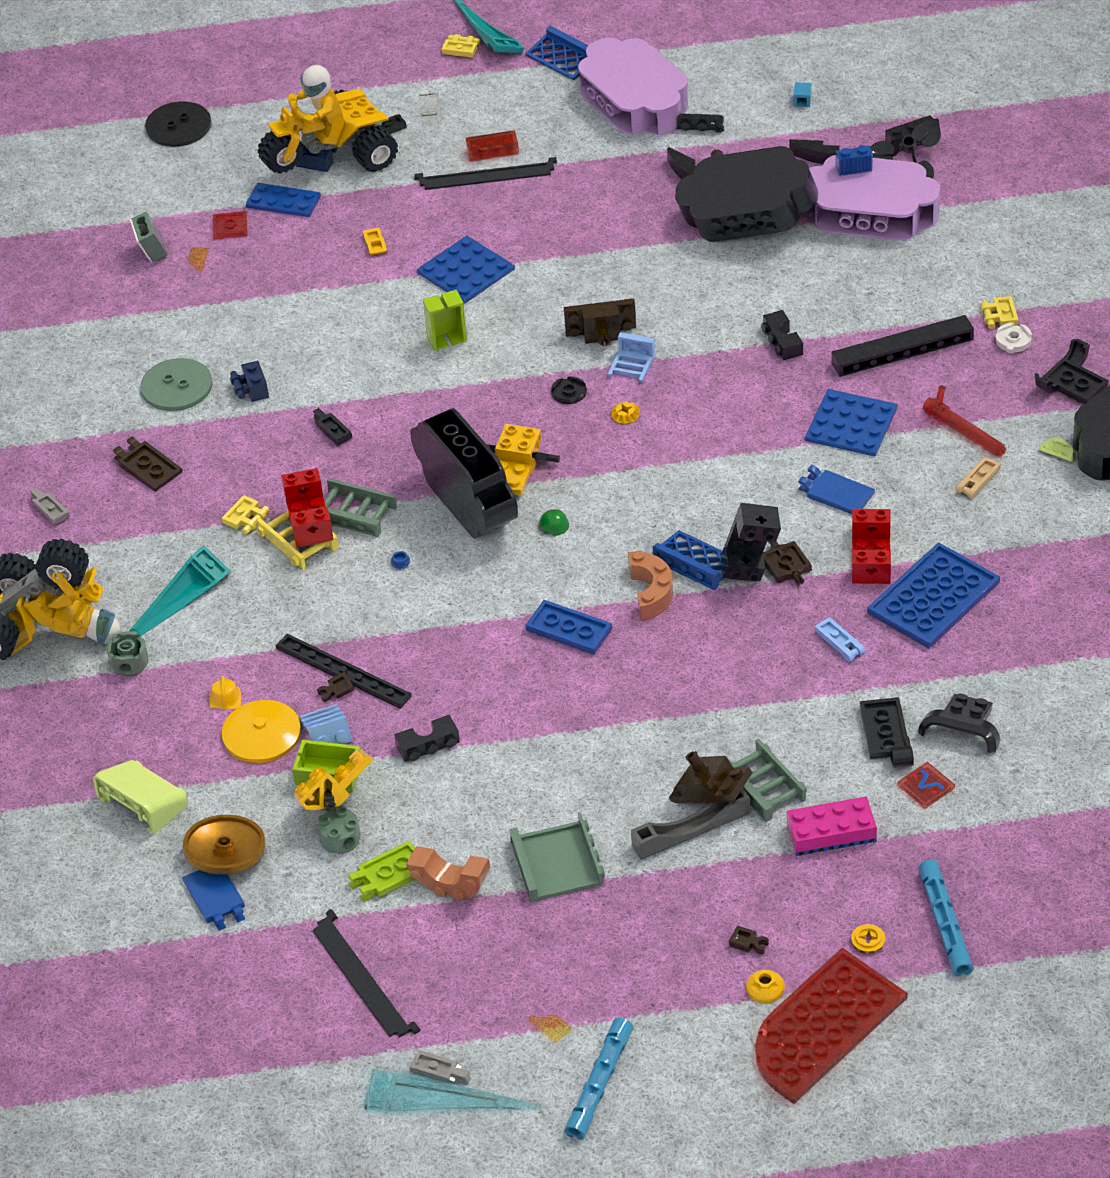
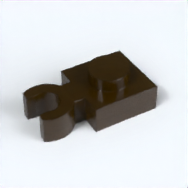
M344 671L327 680L329 686H321L317 689L319 695L323 692L327 693L322 697V701L326 702L333 695L337 699L353 691L354 687Z
M738 925L729 940V946L746 952L753 948L758 954L765 953V947L760 945H769L767 937H757L756 931Z

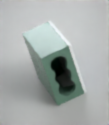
M147 211L131 218L130 222L137 243L149 261L154 262L168 256L161 232Z

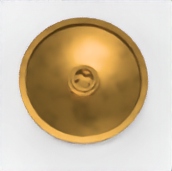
M216 815L200 820L189 828L183 839V851L187 861L201 871L211 874H232L250 868L261 859L265 851V835L261 827L248 818L237 815Z

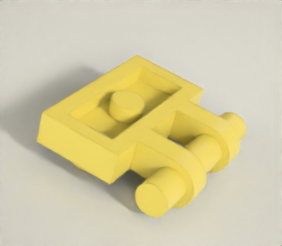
M459 34L449 35L442 47V54L473 58L478 48L477 45L481 43V39L474 36L462 37Z
M1011 296L994 298L993 303H988L986 300L981 302V311L985 315L984 321L989 329H994L996 322H999L1000 326L1007 323L1018 325V316Z
M243 495L222 517V523L236 530L241 526H245L242 532L247 535L257 527L256 519L260 517L264 520L270 510L267 506L259 509L258 501Z

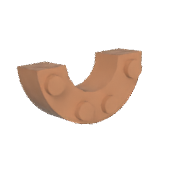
M642 551L628 552V566L631 579L641 580L650 585L646 590L637 593L641 621L654 618L665 611L672 601V572L667 563L653 554Z
M416 846L406 866L412 878L434 891L437 896L444 897L448 895L457 900L470 898L478 892L489 873L490 861L488 858L470 855L465 866H456L443 860L434 849Z

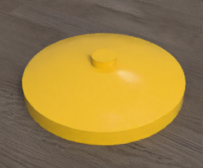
M257 700L238 707L226 718L222 727V739L226 750L235 758L249 763H267L285 756L296 746L301 736L300 720L296 712L286 704L273 700Z

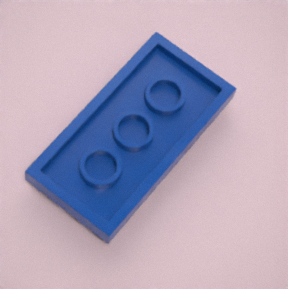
M257 182L246 202V208L310 218L321 197V192Z
M547 600L541 602L525 625L527 631L592 654L596 653L612 630V623Z

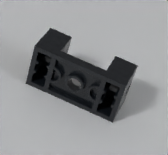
M740 503L721 553L723 578L761 581L765 572L763 551L767 541H777L781 530L778 507Z

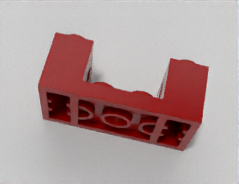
M318 468L281 475L296 548L333 541L331 519L328 507L325 505Z
M852 509V584H891V509Z

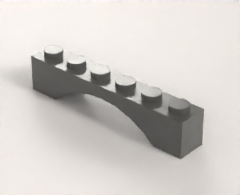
M742 788L734 801L710 802L698 812L677 821L668 823L649 822L631 830L632 847L641 860L750 814V798Z

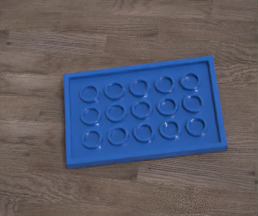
M938 542L867 607V613L930 648L1000 582V576Z

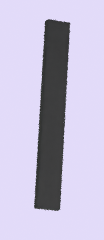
M288 633L275 645L276 649L333 677L345 671L354 687L399 709L412 697L410 692Z

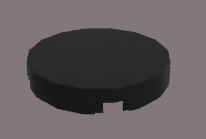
M569 376L567 379L560 378L556 380L551 387V394L554 400L559 403L574 404L585 398L587 387L580 378Z

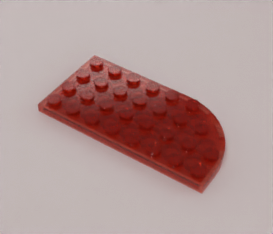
M841 948L778 1005L761 1024L755 1043V1056L762 1077L777 1093L792 1104H795L908 998V993L850 952Z

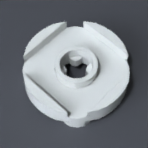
M1007 323L998 328L996 344L1007 353L1021 352L1031 345L1032 333L1025 325L1014 326V323Z

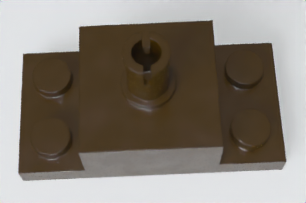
M634 298L563 307L566 337L584 335L585 344L599 342L601 346H604L603 342H605L607 346L610 344V341L618 340L620 330L636 328Z
M691 751L685 757L690 765L674 787L669 799L674 803L734 801L753 772L749 767L733 768L726 756L699 757L697 751Z

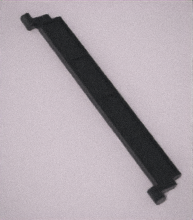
M550 157L548 162L426 177L423 176V173H416L414 175L415 180L420 181V186H425V190L551 175L550 171L554 170L557 157Z
M332 909L326 912L327 917L317 922L318 927L314 928L313 932L388 1036L391 1037L398 1034L401 1037L411 1031L413 1034L420 1032L421 1029L414 1021L409 1023V1025L406 1024L332 923V921L338 919Z

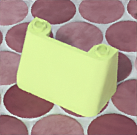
M129 760L99 771L93 777L98 799L103 802L106 800L111 802L115 799L138 814L139 821L143 822L145 820L150 827L147 830L153 834L161 830L188 805L187 794L182 788H177L145 768L139 761Z

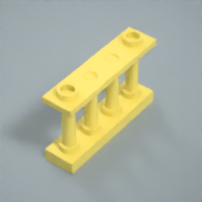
M288 509L286 510L287 512L267 524L260 517L256 519L258 534L261 537L265 536L290 558L291 563L295 567L299 566L302 570L306 569L305 559L322 548H329L332 551L339 548L338 538L333 533V541L315 544L299 553L295 549V540L288 543L284 539L293 533L292 526H289L280 533L273 530V528L290 519Z

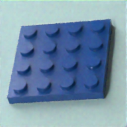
M466 235L417 269V273L446 292L457 290L465 304L515 270V265Z
M827 389L806 433L805 441L876 457L896 413L898 404Z

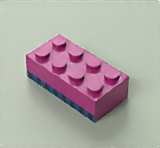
M867 796L787 810V827L796 856L877 842V826Z

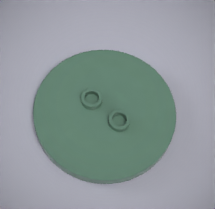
M175 358L165 360L150 368L142 378L141 392L145 401L151 406L161 410L178 411L193 407L202 402L209 395L213 381L209 369L204 364L193 359Z

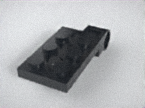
M899 697L860 701L859 707L870 759L890 757L893 768L914 766L913 750L910 739L907 736ZM879 715H885V716H887V717H886V718H879L878 716H879ZM882 730H889L890 732H889V733H882L881 731H882ZM885 745H892L893 748L888 749V748H885L884 746H885Z

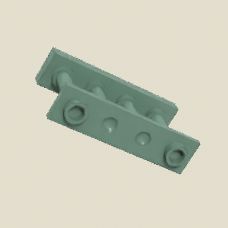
M327 479L328 492L330 493L324 501L328 507L331 525L379 537L381 534L380 519L387 508L396 510V495L339 480ZM336 495L346 497L339 509L329 507ZM353 499L363 501L355 514L346 512ZM370 503L379 505L372 518L363 516Z
M758 738L755 740L756 751L735 763L731 761L730 763L733 768L745 767L759 758H762L767 763L753 771L743 787L750 798L751 807L767 822L773 819V808L792 797L797 796L802 802L806 801L807 789L804 783L799 782L771 752L770 747ZM772 770L779 776L759 788L754 787L750 783ZM783 783L790 788V790L770 801L762 796Z

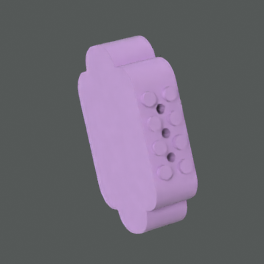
M602 38L588 45L586 49L587 57L579 63L580 94L617 129L626 134H639L646 131L652 135H664L677 129V116L680 113H685L688 109L687 77L683 72L679 71L665 56L661 55L654 47L642 39L632 38L620 41L616 38Z
M836 155L826 159L823 166L809 168L818 188V200L815 206L805 212V214L815 217V225L821 231L890 240H907L914 237L918 229L930 228L938 221L940 185L936 180L926 177L925 168L918 163L873 158L872 171L839 176L835 166Z

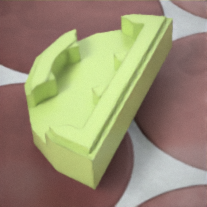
M1061 438L1049 439L1042 443L1038 449L1070 462H1074L1075 459L1073 447L1069 442Z

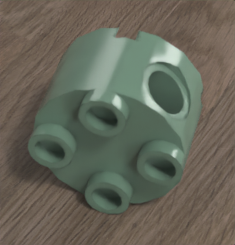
M130 631L117 634L115 639L112 637L109 640L107 652L110 666L114 673L127 676L143 672L148 664V653L145 640L140 637V634Z
M339 806L334 811H328L318 818L320 842L328 852L344 854L357 847L361 837L357 816L348 810L347 807Z

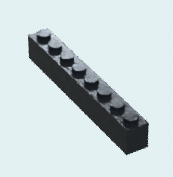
M962 315L832 351V365L839 377L972 341L974 340V327L967 316Z

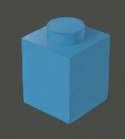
M795 82L793 106L810 107L812 83Z

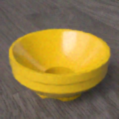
M772 970L756 971L749 976L746 983L748 996L752 1000L764 1004L777 1001L782 997L785 990L782 977ZM769 977L771 982L762 984L759 979Z

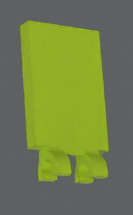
M407 841L358 865L357 872L348 874V878L351 880L348 883L349 886L355 889L364 883L365 885L359 887V891L362 893L359 897L363 902H366L375 894L381 897L415 880L411 877L410 871L406 866L415 847L410 841Z

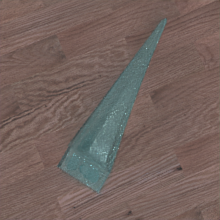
M377 1069L372 1070L364 1105L365 1110L384 1112L461 1108L519 1110L541 1108L539 1104L397 1070L390 1072Z

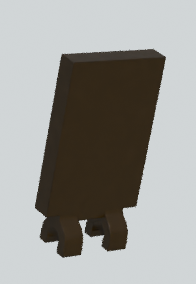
M133 436L127 439V443L130 444L128 449L131 450L129 453H126L120 446L113 449V452L117 454L114 459L118 461V465L155 492L183 472L180 466L146 441L139 443Z

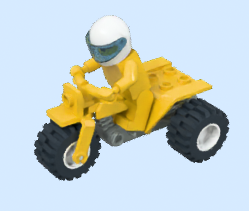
M312 65L300 76V84L303 90L299 91L297 95L293 93L288 95L291 112L286 107H282L280 119L277 122L269 123L268 127L271 129V132H267L266 136L261 138V143L258 144L259 149L257 150L259 158L272 172L282 174V172L287 173L288 170H293L294 166L299 164V161L303 158L304 146L311 153L317 154L324 149L329 150L352 144L354 158L367 171L376 172L388 167L393 162L392 160L397 156L398 144L387 130L381 127L382 122L387 121L388 117L373 106L360 88L350 91H333L327 69L320 65ZM307 97L311 98L312 104L317 111L315 114L304 113L297 106V100Z
M64 539L47 541L42 546L36 564L25 555L22 556L18 553L1 554V660L9 658L32 641L36 630V621L43 626H49L48 628L55 632L83 638L87 632V637L100 644H108L112 637L115 639L117 634L120 633V622L115 617V613L103 608L101 610L95 609L91 606L92 602L97 603L99 601L103 587L93 581L97 568L92 567L90 570H86L89 564V556L85 553L84 548L79 547V544Z

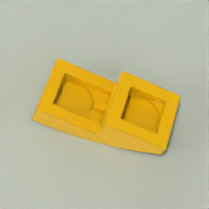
M379 227L363 231L370 256L387 252Z

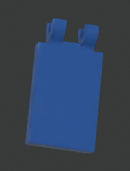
M812 464L808 468L810 474L807 478L802 476L798 482L801 484L798 490L806 492L807 498L852 514V509H863L875 493V489L826 469L822 473L818 467Z
M198 870L182 877L185 886L207 923L213 921L218 931L226 928L223 917L232 913L237 922L245 920L242 914L244 913L242 908L245 907L244 901L228 874H211Z

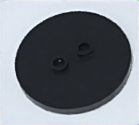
M188 101L171 102L158 107L150 113L145 122L146 133L152 141L160 145L171 147L189 145L200 140L209 132L211 116L208 110L200 104Z

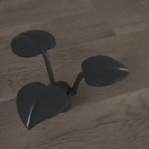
M930 119L917 125L913 129L912 135L903 137L902 143L899 144L895 153L894 146L888 141L874 143L870 146L873 158L893 160V157L903 148L904 152L911 153L913 162L917 163L914 153L916 144L922 143L925 147H931L939 142L941 138L939 119ZM928 161L919 162L918 164L922 165L926 170V177L933 179L934 170L932 165Z

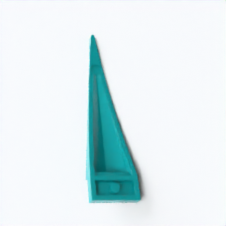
M454 0L488 47L496 53H523L524 47L517 39L489 24L462 0Z
M203 545L190 556L129 631L136 632L141 637L214 588L229 575L231 570Z

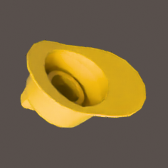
M221 676V679L216 681L211 687L210 708L237 709L241 706L240 688L232 680Z

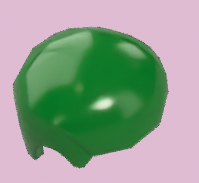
M550 509L541 515L539 526L545 534L549 532L553 536L564 534L569 529V521L561 510Z

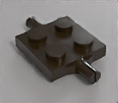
M777 541L768 542L772 548L763 552L764 563L776 582L779 583L793 578L797 585H800V583L802 585L804 579L801 577V574L812 571V565L795 541L787 544H778Z

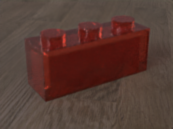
M515 130L465 138L469 162L519 154Z

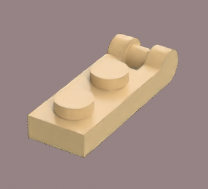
M984 457L959 483L956 492L961 495L965 494L969 499L973 500L979 491L1000 470L1001 464Z

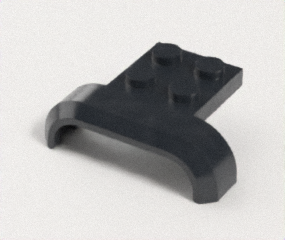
M1080 339L1071 340L1067 354L1043 377H1039L1037 373L1034 375L1038 388L1048 393L1058 390L1083 404L1088 403L1095 395L1097 396L1108 386L1109 380L1082 367L1088 356L1090 344Z
M954 693L944 710L936 709L927 713L918 728V733L921 736H924L926 729H929L932 725L979 735L986 741L987 752L989 753L996 752L1000 744V735L997 728L989 721H986L992 710L993 703L983 698L968 697L962 693Z

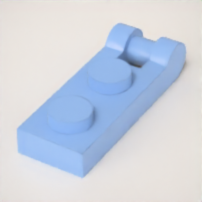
M830 617L815 626V632L837 650L849 663L857 655L861 656L865 653L863 645Z

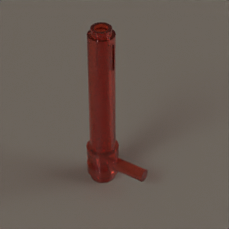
M939 386L936 398L930 397L924 402L923 410L930 417L933 416L938 422L942 421L994 456L998 455L1001 457L1005 454L1006 447L1002 442L950 410L949 406L943 403L945 386Z

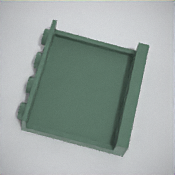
M581 812L578 813V821L522 835L519 834L517 827L509 829L510 841L530 902L603 885L602 878H605L604 868L598 864L600 862L597 850H593V847H595L593 836L588 835L589 825L587 820H583Z

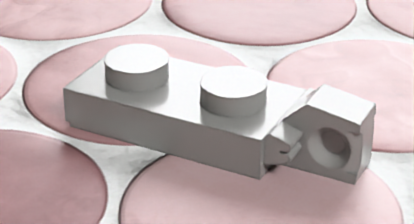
M37 487L30 490L31 498L33 499L32 503L54 526L70 517L68 510L49 492L43 494Z
M420 1050L409 1067L410 1072L451 1084L459 1082L468 1085L471 1079L470 1071L464 1070L462 1066L458 1065L457 1061Z

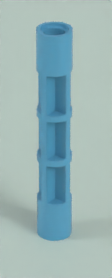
M932 859L923 861L918 866V870L952 972L956 977L964 973L969 975L974 970L952 907L939 864L936 860Z
M621 1017L613 1020L604 1040V1046L599 1057L594 1062V1068L590 1077L584 1084L580 1099L573 1108L564 1128L567 1136L572 1138L575 1136L579 1140L585 1138L594 1118L596 1107L600 1098L605 1093L604 1089L611 1074L614 1073L621 1051L624 1050L632 1033L633 1025L629 1020Z

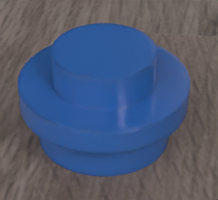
M403 551L395 552L391 558V564L395 568H405L410 563L409 556Z

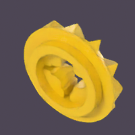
M619 401V404L613 405V409H611L612 419L621 424L632 423L640 415L639 406H635L634 402L628 403L626 401L622 403Z
M861 925L852 932L851 940L853 947H856L858 952L862 950L866 954L869 951L876 953L879 948H883L885 934L882 929L875 925ZM868 934L871 937L870 943H867L865 940Z

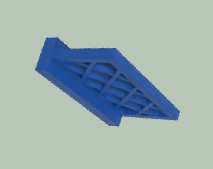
M549 26L546 28L547 33L525 54L556 72L575 80L580 76L579 61L587 57L586 49L588 45ZM547 40L552 42V44L543 45ZM555 48H564L562 51L555 52ZM553 49V52L544 53V50ZM536 51L542 52V54L534 55L533 53ZM567 54H576V57L567 58ZM565 55L564 59L556 60V56ZM553 57L552 61L544 60V58ZM577 61V65L568 66L569 62ZM565 63V67L556 66V64ZM577 69V72L573 75L568 73L570 70Z
M678 530L662 544L657 542L653 546L652 554L667 563L671 570L714 591L718 588L719 582L724 579L721 564L722 550ZM681 537L686 539V541L676 542V539ZM698 545L702 549H692L691 546ZM678 547H688V549L679 550ZM715 553L717 556L708 557L707 554ZM694 555H704V557H694ZM709 562H719V564L710 565Z

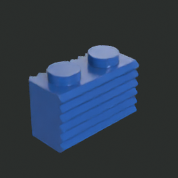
M861 145L857 148H843L835 151V166L839 176L865 173L873 170V153L870 146Z

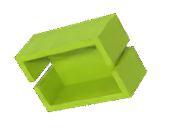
M457 290L441 294L442 297L436 295L423 299L427 339L434 351L449 347L443 334H447L452 345L467 341L464 304Z
M302 739L298 756L292 768L295 785L298 786L302 782L305 784L310 778V773L321 766L334 777L336 769L342 764L345 766L350 761V755L356 750L359 751L361 747ZM357 777L345 789L347 792L354 791Z

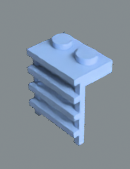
M620 332L618 336L619 351L608 372V377H612L613 374L639 378V382L642 383L655 357L654 338ZM621 359V360H626V361H631V362L642 363V364H646V365H641V364H636V363H630V362H625V361H619V360ZM616 366H617V367H622V368L633 369V370H639V371H642V372H637V371H632V370H626V369L616 368Z
M337 704L299 716V720L309 733L311 741L337 744L352 742L347 718L341 712V709L338 708Z

